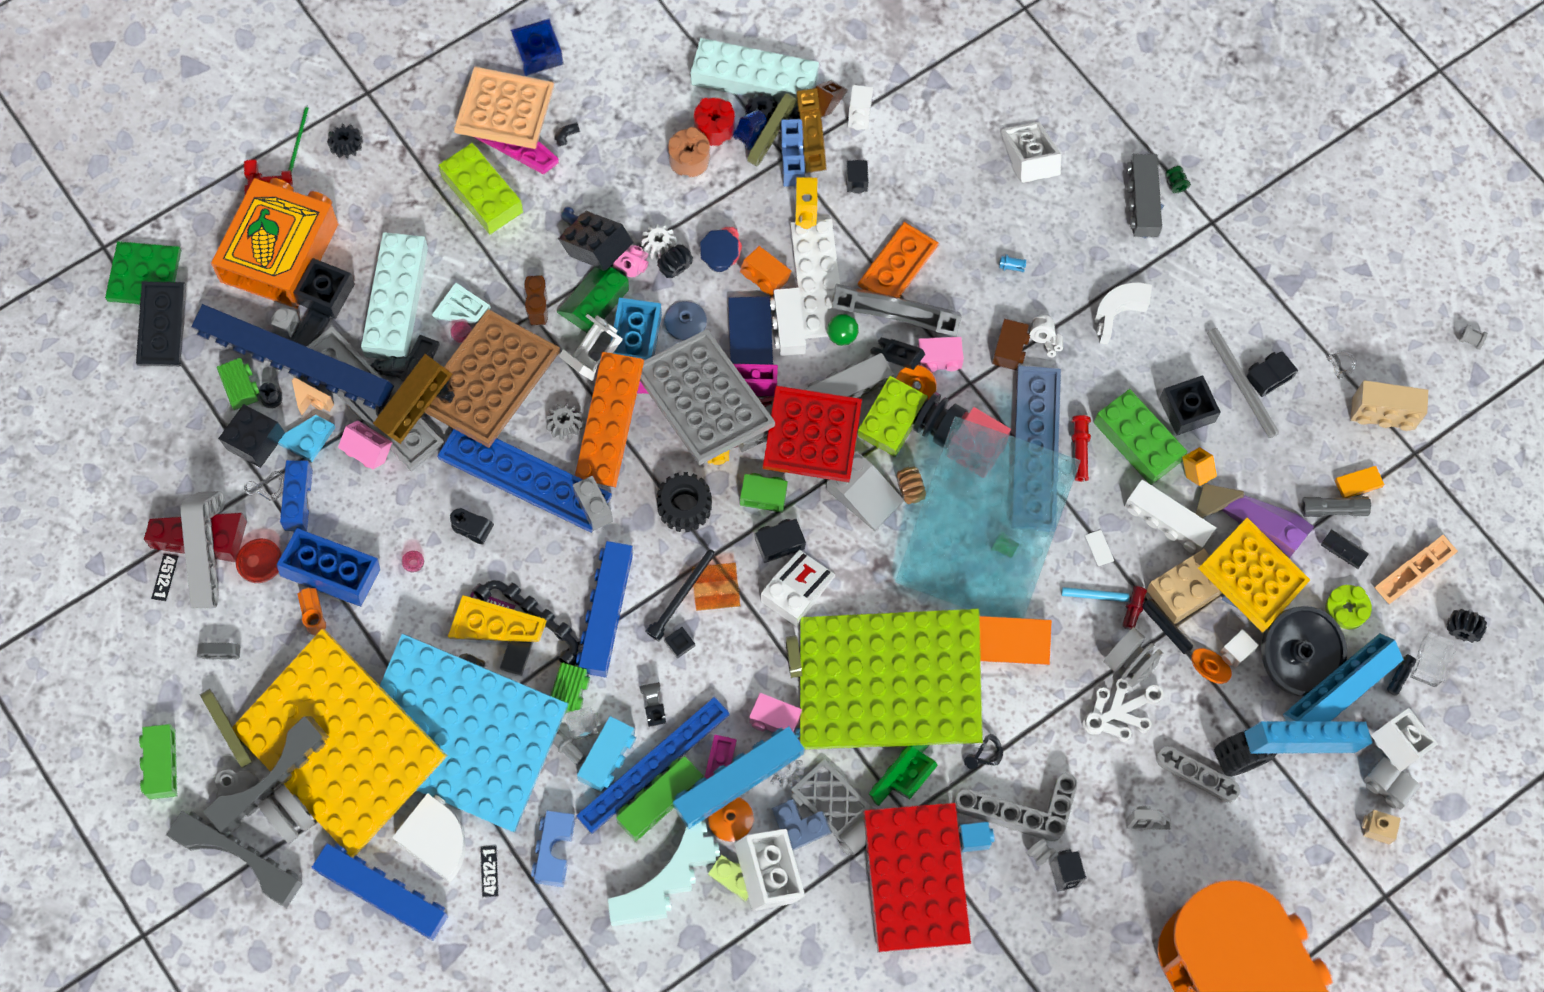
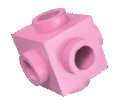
M631 245L614 262L613 268L622 271L625 276L636 277L646 271L649 263L646 260L649 253L644 252L639 246Z

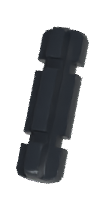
M1409 654L1403 658L1404 660L1399 665L1392 678V682L1387 688V691L1392 695L1397 696L1400 693L1403 684H1405L1412 671V667H1414L1417 661L1415 657Z

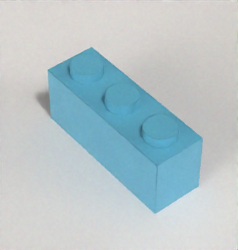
M610 716L577 774L578 781L603 793L605 788L608 789L614 780L612 775L615 769H620L624 763L625 756L623 755L626 749H631L635 743L634 728Z

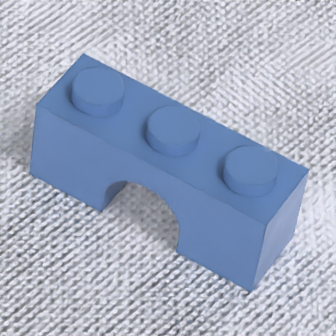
M802 119L781 120L784 187L796 186V177H805Z
M546 811V816L541 817L540 831H543L542 839L537 840L536 853L539 856L537 863H533L531 876L535 877L536 884L564 887L568 866L567 861L553 857L551 851L553 846L559 841L572 842L576 820L574 814Z

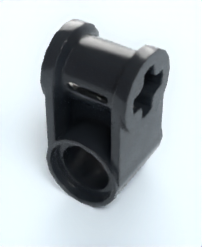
M462 508L453 510L450 515L451 527L455 533L481 545L485 543L494 526L493 522L489 519Z

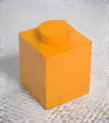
M1199 447L1182 457L1186 478L1201 486L1217 476L1214 457L1204 449Z

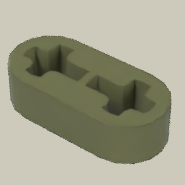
M797 635L785 637L790 677H802Z

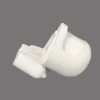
M1045 314L1037 315L1031 322L1030 337L1035 342L1045 343L1047 355L1054 357L1056 351L1063 350V336L1055 334V323L1050 316Z

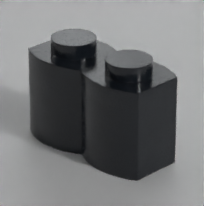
M1283 351L1277 354L1273 352L1265 358V362L1261 364L1256 362L1248 369L1247 379L1258 394L1264 397L1293 379L1298 369Z

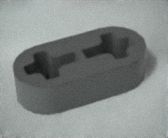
M199 643L197 646V657L202 659H239L241 646L234 643Z

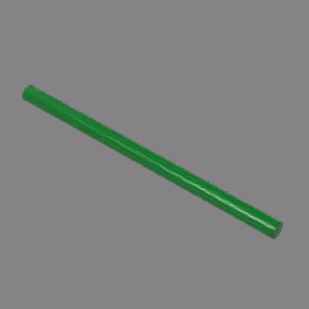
M308 107L304 109L288 169L291 170V173L307 118Z

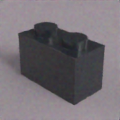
M785 519L776 526H765L755 533V542L764 563L796 553L799 550H804L806 546V541L797 519Z
M1071 849L1060 851L1050 864L1057 892L1080 887L1086 879L1079 851L1072 852Z

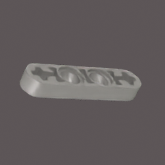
M1164 747L1157 754L1156 759L1160 767L1224 802H1233L1240 795V787L1235 781L1172 747ZM1170 753V758L1175 762L1180 758L1182 761L1178 764L1177 769L1174 767L1176 763L1171 760L1168 763L1165 762V757L1162 754ZM1185 763L1191 764L1194 768V773L1191 775L1185 774L1182 770V765ZM1203 775H1211L1215 781L1214 785H1205L1202 780ZM1219 781H1222L1223 783L1220 785L1221 787L1218 789V791L1215 790V788L1219 784ZM1230 786L1234 794L1227 796L1225 789Z

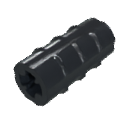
M1332 529L1321 543L1322 547L1356 569L1360 568L1369 554L1360 546H1357L1351 540L1346 539L1342 534Z

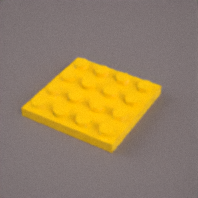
M1248 518L1242 521L1198 567L1261 632H1264L1273 623L1276 617L1310 581Z

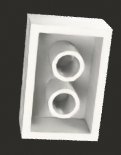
M786 829L746 835L734 843L752 911L793 904L805 897Z

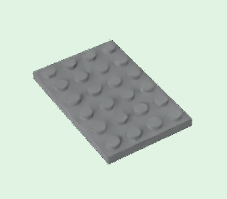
M708 329L644 360L640 382L698 465L775 426L774 419Z

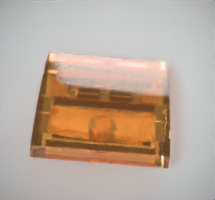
M736 563L708 565L694 584L696 611L740 607Z

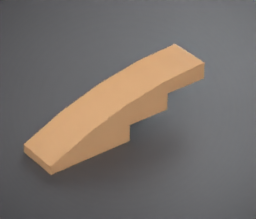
M1442 535L1374 588L1388 604H1391L1455 555L1458 550Z

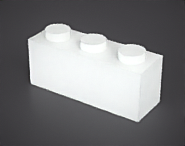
M799 288L774 290V298H770L771 311L775 310L776 316L772 317L773 330L777 329L778 336H774L775 349H779L780 356L805 354L806 341Z

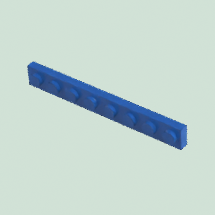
M713 697L577 814V819L592 835L624 805L628 804L642 789L650 785L656 776L665 772L674 760L680 759L724 721L730 713Z

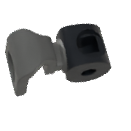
M660 682L640 686L641 694H645L648 706L645 707L648 727L666 724L664 705L658 701V691L661 689Z

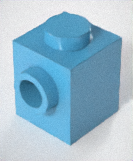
M988 822L960 825L959 836L962 852L989 850L992 845L991 842L995 841L993 828L989 829Z

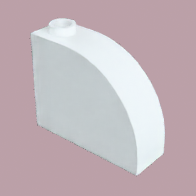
M427 793L392 838L398 845L450 883L464 861L466 851L465 836L454 814L444 806L446 802L438 795L432 797Z

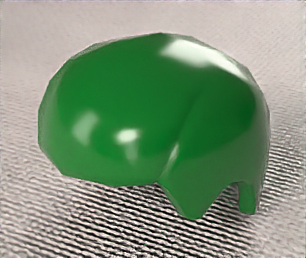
M848 314L835 315L827 324V335L830 341L839 346L851 344L859 334V325L855 318Z

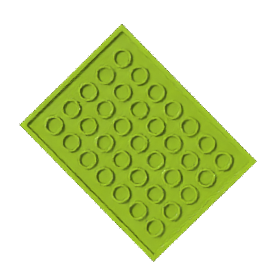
M979 609L801 618L800 660L802 677H800V709H802V713L800 715V743L804 750L983 743Z

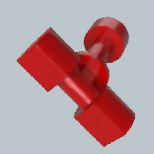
M256 160L244 161V175L247 179V185L244 186L245 195L254 178L267 183L272 178H277L293 186L291 170L282 171L281 175L263 177L262 173L258 171Z

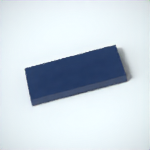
M770 296L728 297L730 361L733 364L773 365Z

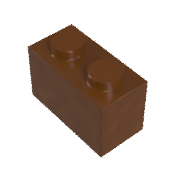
M1004 318L992 365L1017 371L1018 364H1023L1026 352L1022 351L1023 346H1028L1030 333L1027 332L1028 324Z

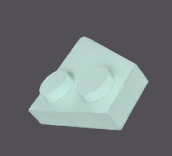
M455 283L432 316L438 320L477 324L491 307Z

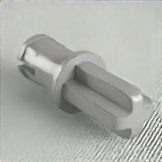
M558 729L553 744L556 745L559 753L563 752L575 764L579 765L585 759V755L572 743L573 740L571 738H567Z

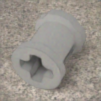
M1467 324L1459 342L1463 343L1465 341L1480 350L1488 333L1485 331L1483 333L1479 332Z

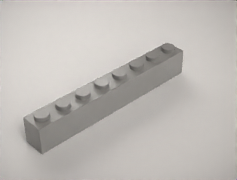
M882 353L876 356L871 354L859 364L852 363L840 373L835 371L826 377L827 379L823 381L816 380L803 390L858 398L884 386L889 376L893 377L894 373ZM773 401L769 406L765 407L770 415L772 413ZM769 429L738 445L741 452L767 441Z

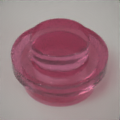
M457 322L451 328V336L455 341L463 342L472 329L465 322Z

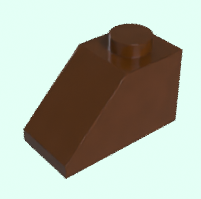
M832 80L816 85L821 117L830 115L848 89Z

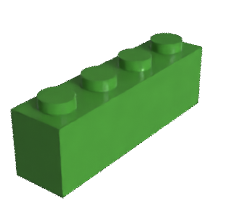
M685 756L681 760L679 758L674 760L668 767L670 770L664 775L661 773L656 776L651 782L653 785L647 790L642 789L634 797L635 801L630 806L626 804L617 812V823L635 842L674 808L673 801H675L677 794L684 790L687 792L695 788L694 784L703 778L699 770Z

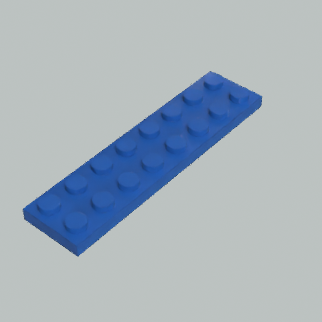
M453 429L438 454L439 460L590 533L593 532L573 491V484L583 479L497 438L488 448ZM599 488L608 504L612 498V493Z

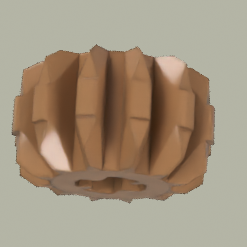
M913 466L898 471L897 480L904 501L907 504H915L924 500L926 491L919 470Z

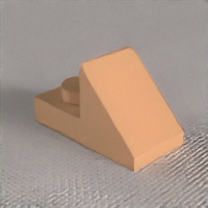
M295 377L292 379L297 406L301 415L304 414L310 404L319 410L331 411L334 404L330 396Z

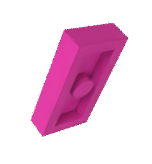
M714 735L705 773L706 779L714 775L713 772L720 766L725 765L727 767L732 764L737 739Z

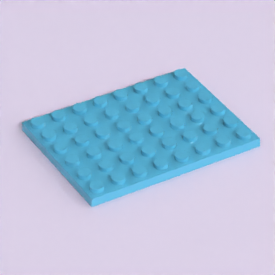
M401 634L380 686L448 755L420 785L417 791L426 795L428 793L432 797L438 795L451 806L515 832L569 704L408 635Z

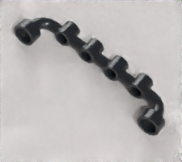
M492 580L484 585L478 583L472 590L478 599L486 602L492 595L490 590L498 589L508 600L518 604L526 614L545 619L547 621L545 628L550 629L558 639L565 641L570 647L569 651L563 650L558 655V660L560 663L575 665L578 643L570 634L572 632L571 627L564 622L560 625L556 624L553 621L555 615L550 610L545 609L543 612L536 608L538 602L531 596L524 599L519 595L521 589L512 582L508 586L499 580Z

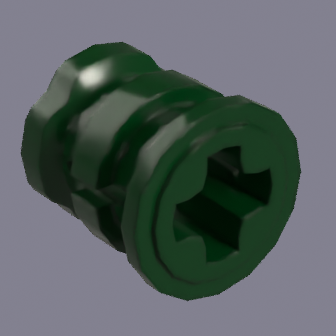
M1174 166L1165 173L1169 179L1170 186H1172V193H1181L1191 186V182L1187 180V176L1181 166Z

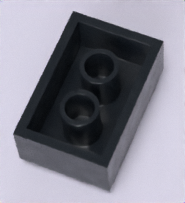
M589 211L579 215L578 219L570 227L566 228L558 238L570 257L604 271L634 243L623 224Z

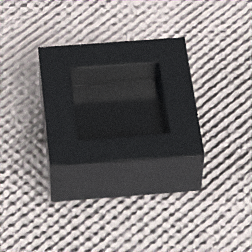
M680 627L664 639V642L677 659L695 647L694 641L683 627Z

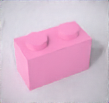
M961 337L924 338L918 340L917 347L922 348L926 354L919 362V365L926 367L931 372L962 369L963 349Z
M357 420L345 427L338 448L344 451L346 455L362 462L365 467L375 469L385 463L392 441Z
M759 693L751 712L749 723L752 724L753 728L760 731H765L766 729L775 732L779 728L786 729L790 727L794 733L800 720L802 709Z

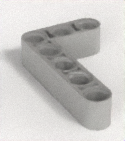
M221 491L198 492L184 500L181 504L187 578L192 608H215L218 605V586L210 518L221 512L224 508V496Z
M1064 773L1058 777L1053 787L1047 813L970 789H963L958 792L954 803L956 804L957 812L1038 838H1045L1048 841H1057L1062 837L1067 827L1077 789V779L1070 773ZM1060 782H1068L1071 786V789L1064 790L1061 787ZM967 797L971 801V805L963 806L959 799ZM1057 802L1062 803L1065 806V811H1057L1054 804ZM982 805H991L993 808V812H984L982 810ZM1007 810L1012 811L1015 814V819L1008 820L1004 816V812ZM1029 817L1034 818L1037 821V826H1029L1026 819ZM1049 825H1057L1060 832L1057 834L1052 833L1048 828Z

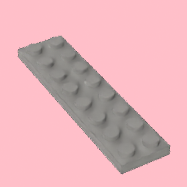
M330 327L307 346L310 349L382 378L333 327ZM392 390L386 405L396 393L394 390ZM340 391L337 393L369 428L392 441L390 450L411 472L444 445L443 440L421 418L400 444L373 424L383 409L376 407L375 410L363 405L364 401L357 399L354 402L344 397L345 393Z

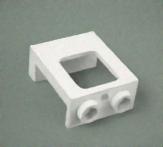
M587 314L586 317L594 322V325L573 355L563 349L559 357L580 374L594 382L597 378L601 358L598 361L593 360L588 355L589 350L603 331L613 337L605 350L607 353H614L622 338L616 334L618 330L598 315L593 318Z

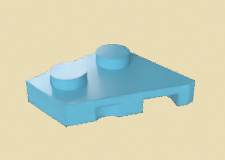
M314 415L286 432L278 442V445L313 462L336 427L333 423Z

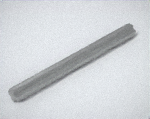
M1213 328L1208 332L1210 340L1269 438L1275 437L1279 434L1277 427L1218 328Z

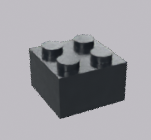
M312 258L293 294L299 305L336 319L355 283L350 272Z
M1203 375L1164 388L1159 398L1176 436L1215 423L1221 413Z
M243 404L218 439L226 450L261 468L279 444L278 442L285 434V431L277 421Z

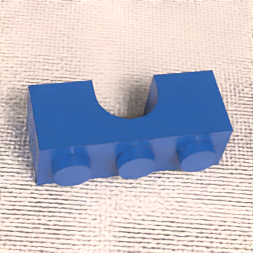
M286 460L280 523L285 531H295L298 528L307 532L309 517L307 491H311L313 474L308 461Z

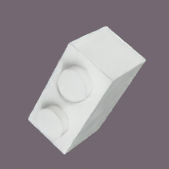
M852 86L848 128L868 130L873 87Z

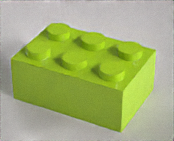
M889 376L858 429V437L896 457L912 431L917 415L928 400V396Z

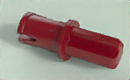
M1134 586L1130 601L1126 604L1127 611L1122 626L1127 630L1136 627L1139 614L1143 612L1142 605L1147 590L1143 587Z

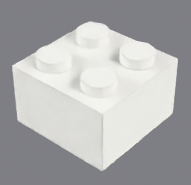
M1409 708L1371 735L1375 740V744L1384 751L1390 763L1399 772L1406 769L1438 745Z

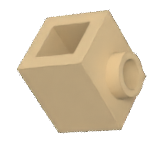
M1373 810L1363 818L1361 826L1364 829L1363 836L1390 845L1397 838L1401 818Z

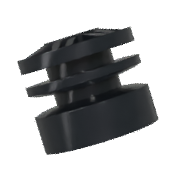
M935 392L920 409L913 430L920 433L924 428L922 434L924 437H927L934 431L935 434L932 442L946 449L951 433L955 428L959 429L960 421L968 410L956 403L947 410L946 407L949 399L945 397L939 403L941 394Z

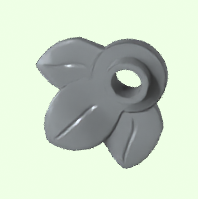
M230 769L222 770L215 778V784L218 788L216 799L219 796L244 792L257 785L260 781L255 774L247 770L234 772ZM224 777L231 779L230 785L223 784Z

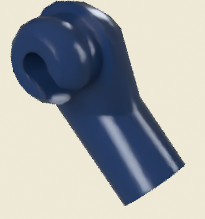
M565 207L563 212H561L562 220L571 225L579 217L574 215V210L571 207Z

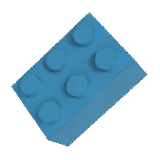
M619 298L614 328L618 330L616 334L622 338V341L613 354L641 358L643 360L655 355L662 317L661 303Z

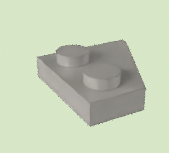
M1149 806L1137 807L1126 819L1127 828L1171 830V820L1160 811L1151 810Z

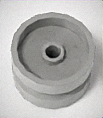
M282 784L274 791V796L280 802L278 807L268 797L259 802L257 806L283 839L290 844L298 838V832L292 826L293 822H296L301 830L307 831L315 823L307 814L308 810L295 794L292 795L286 786Z

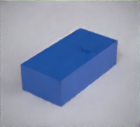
M296 528L277 563L280 577L309 588H316L317 591L360 607L380 572L378 558Z

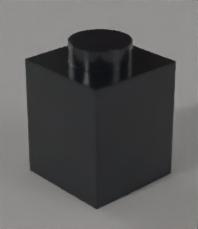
M847 160V192L855 194L868 192L867 160Z

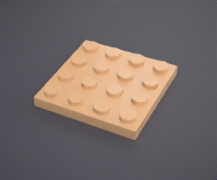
M474 67L454 127L455 133L536 149L554 90V82Z

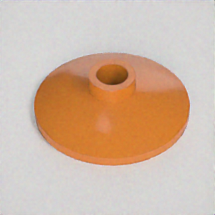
M917 365L914 370L905 367L896 377L897 380L927 395L928 400L937 390L934 375L929 369L921 365ZM916 381L921 384L920 389L914 387Z
M1204 648L1196 649L1192 653V664L1201 676L1218 684L1227 683L1231 679V668L1220 655Z
M740 797L708 817V825L712 833L717 838L729 842L738 841L750 832L754 821L750 805ZM733 813L735 818L728 820L726 818L727 814Z

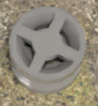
M1042 838L1026 853L1034 857L1036 860L1035 864L1039 867L1050 859L1056 851L1053 848H1049L1046 839Z

